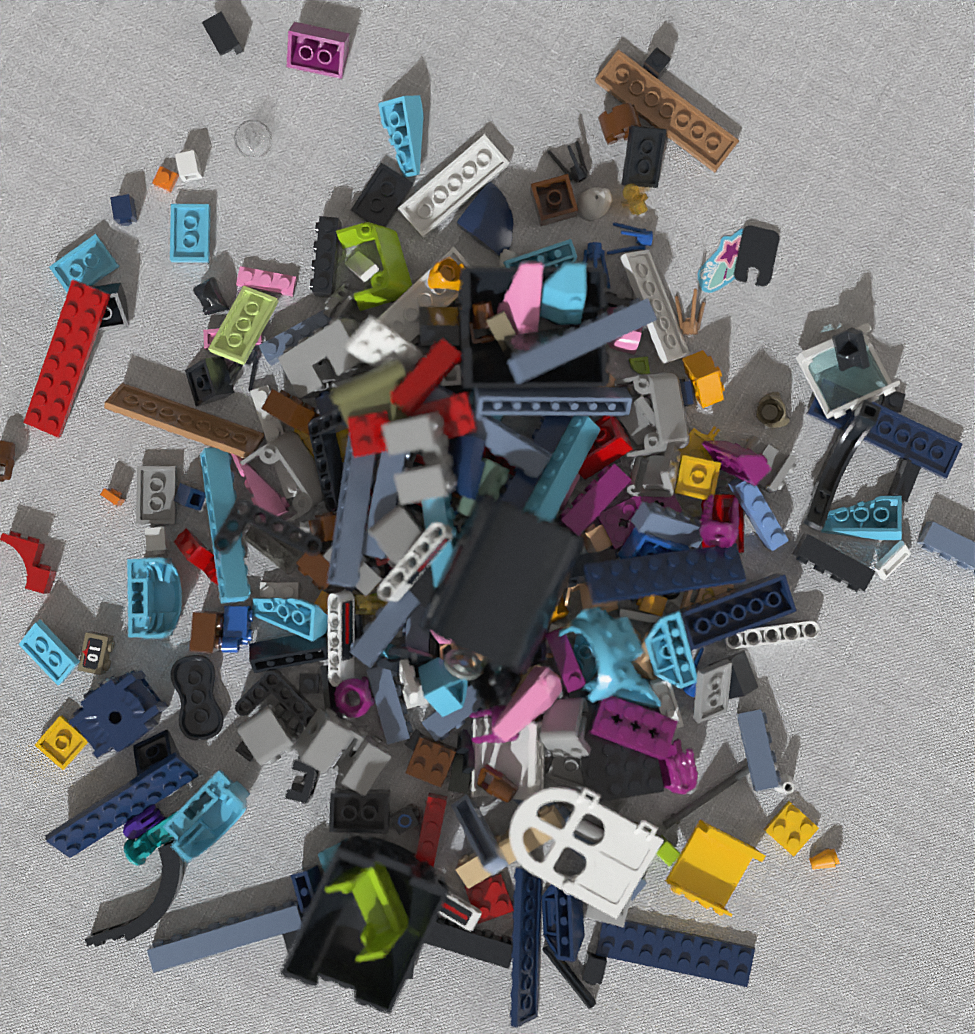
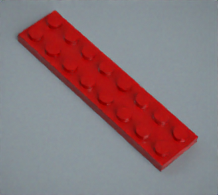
M72 279L23 423L59 438L62 436L110 294Z

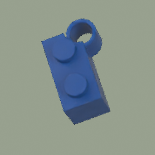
M224 606L222 652L239 653L240 645H249L250 641L253 640V629H250V625L254 620V611L251 610V606Z

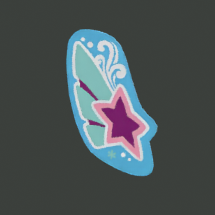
M743 229L738 230L731 237H722L717 251L699 269L697 274L698 282L704 292H715L735 279L733 273Z

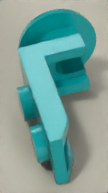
M178 811L145 832L137 840L128 839L124 843L125 856L133 865L140 866L144 864L146 857L151 855L156 848L173 838L163 826Z

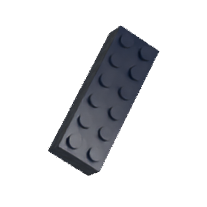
M775 573L676 611L680 612L690 651L794 613L797 610L786 575Z

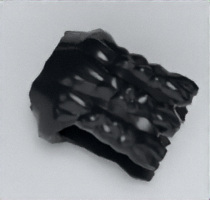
M488 662L480 675L471 683L472 689L476 691V699L481 700L480 706L484 710L488 709L496 695L500 696L499 699L502 704L508 702L510 695L518 687L520 673L509 669L508 666L502 667Z

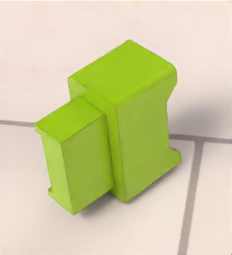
M661 835L660 838L664 841L656 855L670 867L678 859L680 852L670 841Z

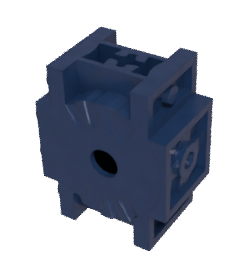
M133 670L130 673H125L123 676H112L104 679L99 683L100 688L92 689L83 695L84 700L80 702L82 707L72 714L73 718L68 721L72 727L77 726L94 749L92 754L96 759L113 749L118 753L131 746L158 725L154 718L169 707L165 700L161 701L144 678L146 675L142 670L137 672Z

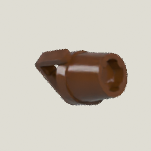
M482 300L472 303V321L469 322L471 341L475 344L493 342L496 339L494 335L489 334L475 338L473 329L489 328L486 319L494 316L491 302L489 300Z
M1 440L0 466L5 467L4 475L0 474V482H4L12 477L13 467L15 466V444Z
M485 764L479 771L477 784L489 795L506 803H509L514 798L519 787L509 780L504 773L489 764ZM487 772L494 777L490 784L484 781Z

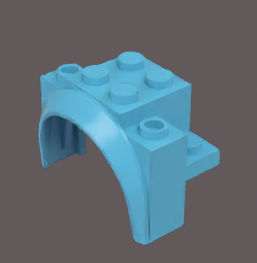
M172 558L127 559L128 637L165 638L172 636L174 629L178 625L182 608L181 581L176 567L172 564Z
M599 606L584 610L559 631L560 637L565 633L573 631L575 634L581 632L589 640L595 651L599 665V682L596 689L588 697L592 702L607 698L621 687L635 684L640 680L632 661L643 654L644 650L628 617L611 621L607 611H602Z
M220 769L163 826L177 840L172 847L186 861L201 855L217 842L244 814L247 809L246 798L250 793L238 781L234 783Z

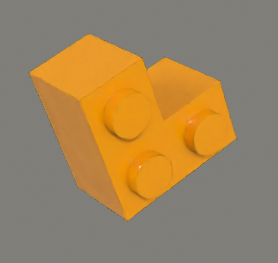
M704 350L682 358L685 374L693 384L695 398L701 407L705 408L724 400L723 392L725 389L720 381L722 373L718 366H714L712 357L707 356Z

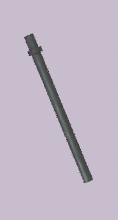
M748 765L678 813L671 814L672 817L663 822L665 828L668 829L674 824L678 825L681 819L749 774Z

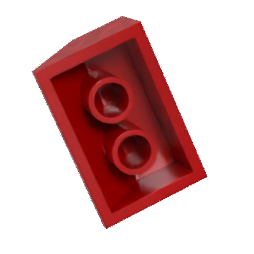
M605 415L594 422L601 430L578 471V474L584 479L589 478L633 450L628 435L614 415Z
M714 495L711 514L712 521L728 524L729 509L733 498H736L735 495ZM703 499L701 503L702 511L704 509V502L706 501ZM738 502V534L734 543H737L739 553H744V511ZM704 540L702 541V547H703V548H705V547H713V546H708L707 544H705Z

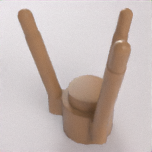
M696 288L693 290L691 318H685V322H683L679 298L675 296L679 328L686 335L698 334L706 304L702 302L698 318L696 319Z

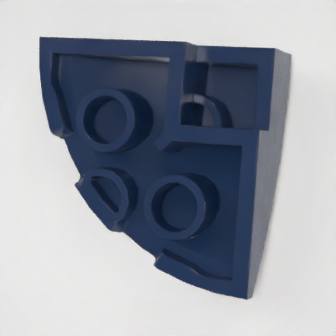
M490 181L457 221V226L500 258V253L503 252V249L509 250L511 247L514 221L512 210L506 201V197Z
M475 436L449 438L448 455L452 456V472L457 477L455 490L460 495L476 501L486 463L481 461L486 441Z

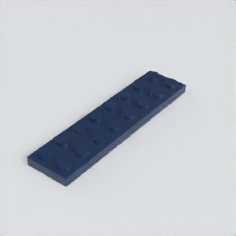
M822 379L819 385L831 411L862 397L826 379ZM814 395L806 414L842 430L854 411L850 408L845 411V415L835 419L833 416L827 419ZM872 402L881 407L877 423L867 433L863 441L903 460L910 459L912 460L911 463L920 466L922 469L947 479L963 444Z
M737 543L730 547H705L591 563L584 566L592 604L745 582L747 579Z
M174 752L46 834L45 841L71 858L136 815L142 813L151 805L158 803L199 776L198 771Z
M522 865L515 867V891L513 894L514 928L512 932L513 950L511 954L510 1026L515 1028L538 1017L542 878L529 872Z
M625 920L624 927L606 922L601 923L595 954L601 957L748 987L755 948L753 946Z

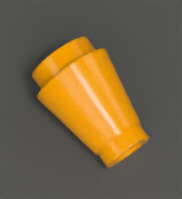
M828 848L809 858L813 870L836 867L835 865L840 864L835 849L830 850Z

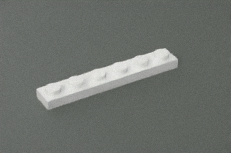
M266 385L250 392L267 443L283 435L285 431L279 419L261 409L271 392L270 386ZM281 460L276 461L274 465L286 499L293 498L302 491Z

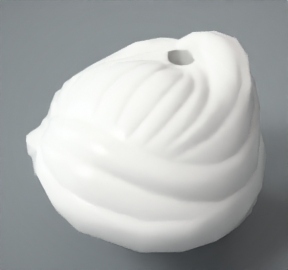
M592 187L587 189L578 198L577 207L580 215L590 221L601 218L611 206L612 194L607 188Z

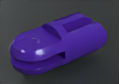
M153 804L142 813L127 821L123 827V834L128 839H136L163 821L165 816Z

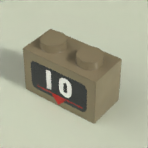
M93 631L86 632L78 671L97 675L105 674L111 665L109 656L110 652L114 650V636Z

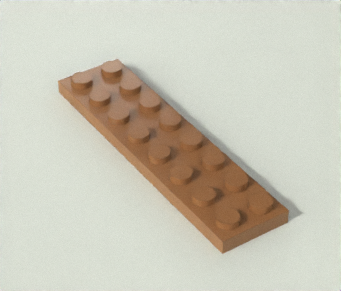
M619 49L595 79L598 85L623 104H634L637 114L652 126L667 129L666 136L714 173L739 142L738 139Z
M124 383L118 386L105 401L104 405L105 409L128 416L241 458H247L253 454L265 436L264 433Z

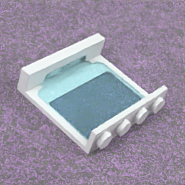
M869 323L855 328L863 331L870 364V367L864 370L854 366L845 371H840L833 339L807 349L796 357L827 419L833 416L835 419L845 415V411L850 408L854 411L863 400L872 403L878 400L879 395L883 393L885 396L890 395L896 391L895 387L901 384L899 380L894 383L891 382L866 335L872 330Z

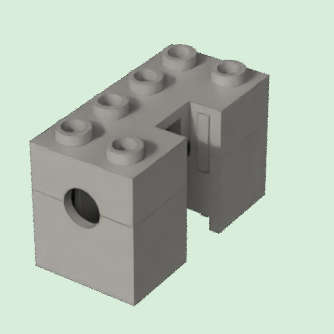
M335 318L329 322V326L315 330L313 336L298 341L299 345L294 348L289 347L285 349L283 355L278 357L299 399L318 397L319 393L331 389L332 383L338 382L325 358L327 356L337 375L348 371L355 374L370 365L349 352L344 346L360 329L355 319Z
M438 411L395 420L382 426L389 455L422 449L425 465L406 468L402 473L394 475L401 504L446 496L456 489L457 477L452 472L453 460L452 456L448 455V438L443 434L442 427H444V421L442 416H439Z
M319 707L293 745L300 760L326 773L340 751L344 749L345 751L333 769L340 772L339 774L343 776L341 783L365 796L391 758L387 751L388 747L382 744L383 740L375 735L373 737L369 736L368 732L362 727L358 726L356 728L352 726L353 723L344 717L342 719L338 718L337 714L331 709L327 708L325 710Z

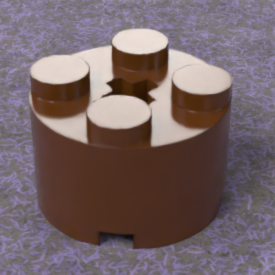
M621 104L613 107V111L609 114L605 111L599 115L598 120L607 145L615 144L623 138L624 141H627L630 125L641 126L634 104Z

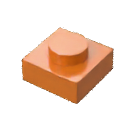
M160 166L152 183L171 193L179 175Z
M104 488L100 494L117 506H122L125 501L121 497L122 493L114 488H111V490Z

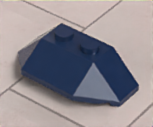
M551 884L542 895L543 935L551 949L555 952L554 955L558 960L575 962L585 936L583 901L571 894H566L562 889Z

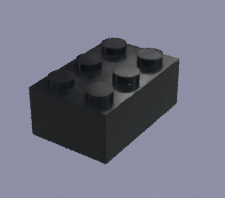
M332 789L330 792L329 832H389L390 790L369 789L364 796L353 789Z

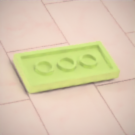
M243 286L208 348L209 351L245 365L279 303L278 298Z

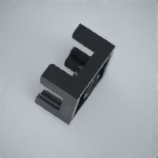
M298 756V759L293 761L292 770L305 773L302 784L293 783L291 789L286 791L285 799L308 804L314 795L319 770L301 761Z

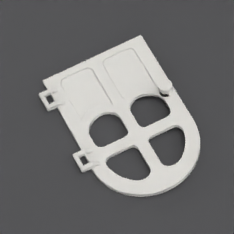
M554 787L543 789L530 795L519 805L510 824V843L519 863L529 872L562 889L566 894H571L617 919L664 841L655 835L658 827L643 819L637 825L597 803L600 795L585 787L581 794L568 788ZM586 793L594 797L593 800L586 797ZM558 800L572 803L575 809L565 826L559 829L537 816V810L542 804ZM584 814H592L604 823V836L596 844L588 845L573 836V832ZM643 826H648L649 828H651V831H647L643 828ZM529 827H534L555 839L546 858L541 862L534 860L525 849L523 833ZM565 847H571L586 857V866L583 871L572 877L563 876L553 869L556 860Z

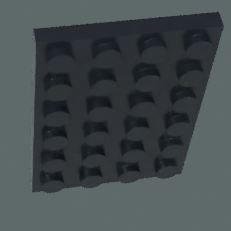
M582 688L569 692V699L585 698L588 702V712H582V716H585L587 719L583 739L591 750L590 755L579 757L583 786L600 795L598 802L664 792L658 758L588 733L599 700L592 702L588 698L591 693L582 691ZM635 704L649 710V707ZM616 716L611 717L614 720L613 724L618 722ZM634 723L629 725L632 727V731L636 729ZM649 730L648 733L651 734V737H654L653 730ZM586 793L585 795L591 800H593L594 798L592 795Z

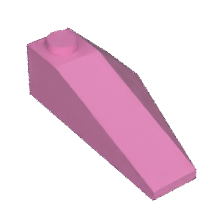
M542 262L521 263L513 278L510 289L506 291L502 304L500 303L497 308V314L503 310L505 311L518 338H537Z
M231 454L239 473L247 479L244 483L251 494H254V497L251 498L253 504L278 517L290 512L288 509L290 504L285 496L282 497L249 463L241 465L240 462L244 458ZM259 515L261 520L265 521L266 516Z
M534 666L491 730L507 742L553 705L562 691L560 679L548 667Z

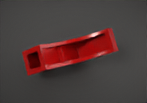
M185 528L175 539V545L189 562L200 568L213 583L218 585L214 553L192 531Z
M10 530L9 533H2L0 541L12 546L24 561L27 573L25 588L42 594L50 593L57 571L51 570L49 565L40 563L45 544L40 543V539L36 537H21L22 533Z

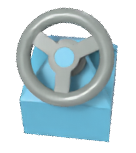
M454 649L446 654L444 660L438 657L418 667L424 698L442 717L462 708L466 698L468 679L476 678L482 672L480 659L463 649ZM455 655H464L463 659L450 660ZM470 659L476 664L475 671L469 666L468 661Z

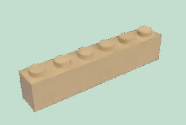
M554 804L550 807L544 806L538 811L537 816L559 829L565 826L566 822ZM534 827L527 828L523 833V843L528 853L552 839L551 836ZM508 828L504 835H497L495 839L507 862L510 864L517 860L511 847L510 828ZM475 851L469 856L467 854L462 856L458 860L455 869L468 889L491 875L482 867Z

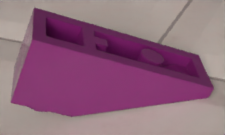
M561 627L546 633L545 636L569 693L584 687L586 682L566 633L561 637L559 636V631L563 629Z

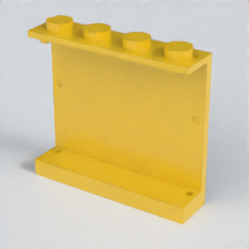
M700 819L665 881L671 886L670 890L675 894L681 895L683 893L685 894L684 897L692 902L697 900L706 909L712 907V910L721 916L726 914L732 917L733 914L725 908L728 900L752 858L763 862L766 855L755 847Z

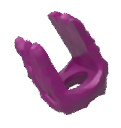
M711 494L704 502V509L700 519V535L708 546L730 547L734 544L738 534V500L733 498L729 509L728 524H721L711 520L714 494Z
M363 676L362 679H346L336 687V692L334 693L336 706L339 708V712L346 717H360L375 703L369 687L370 683L366 676ZM349 691L359 693L360 702L358 705L351 706L348 696Z
M507 705L493 706L486 710L482 709L470 714V718H492L493 727ZM494 731L493 734L472 738V741L478 744L482 742H506ZM520 731L512 738H510L507 742H513L519 738Z
M678 738L670 745L667 758L658 760L663 788L673 793L686 794L696 788L698 771L695 765L693 749L689 747L684 753L682 742Z

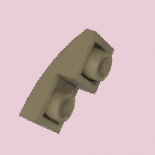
M504 310L486 319L503 352L521 344Z

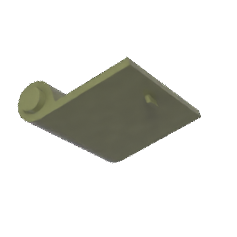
M398 359L332 388L330 397L335 405L338 404L347 427L348 417L380 411H387L389 423L409 418L391 403V391L395 386H400L404 382L403 379L405 377V371Z

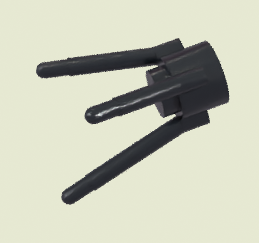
M576 141L575 144L580 163H578L571 146H567L574 166L570 168L571 172L548 150L547 153L565 174L569 175L570 181L573 180L576 184L588 177V170L585 166L579 141Z
M252 350L245 363L248 366L253 363L249 392L253 388L256 368L260 360L256 358L258 352ZM234 361L228 370L229 375L236 366L237 368L229 381V385L233 384L243 364H238V362Z

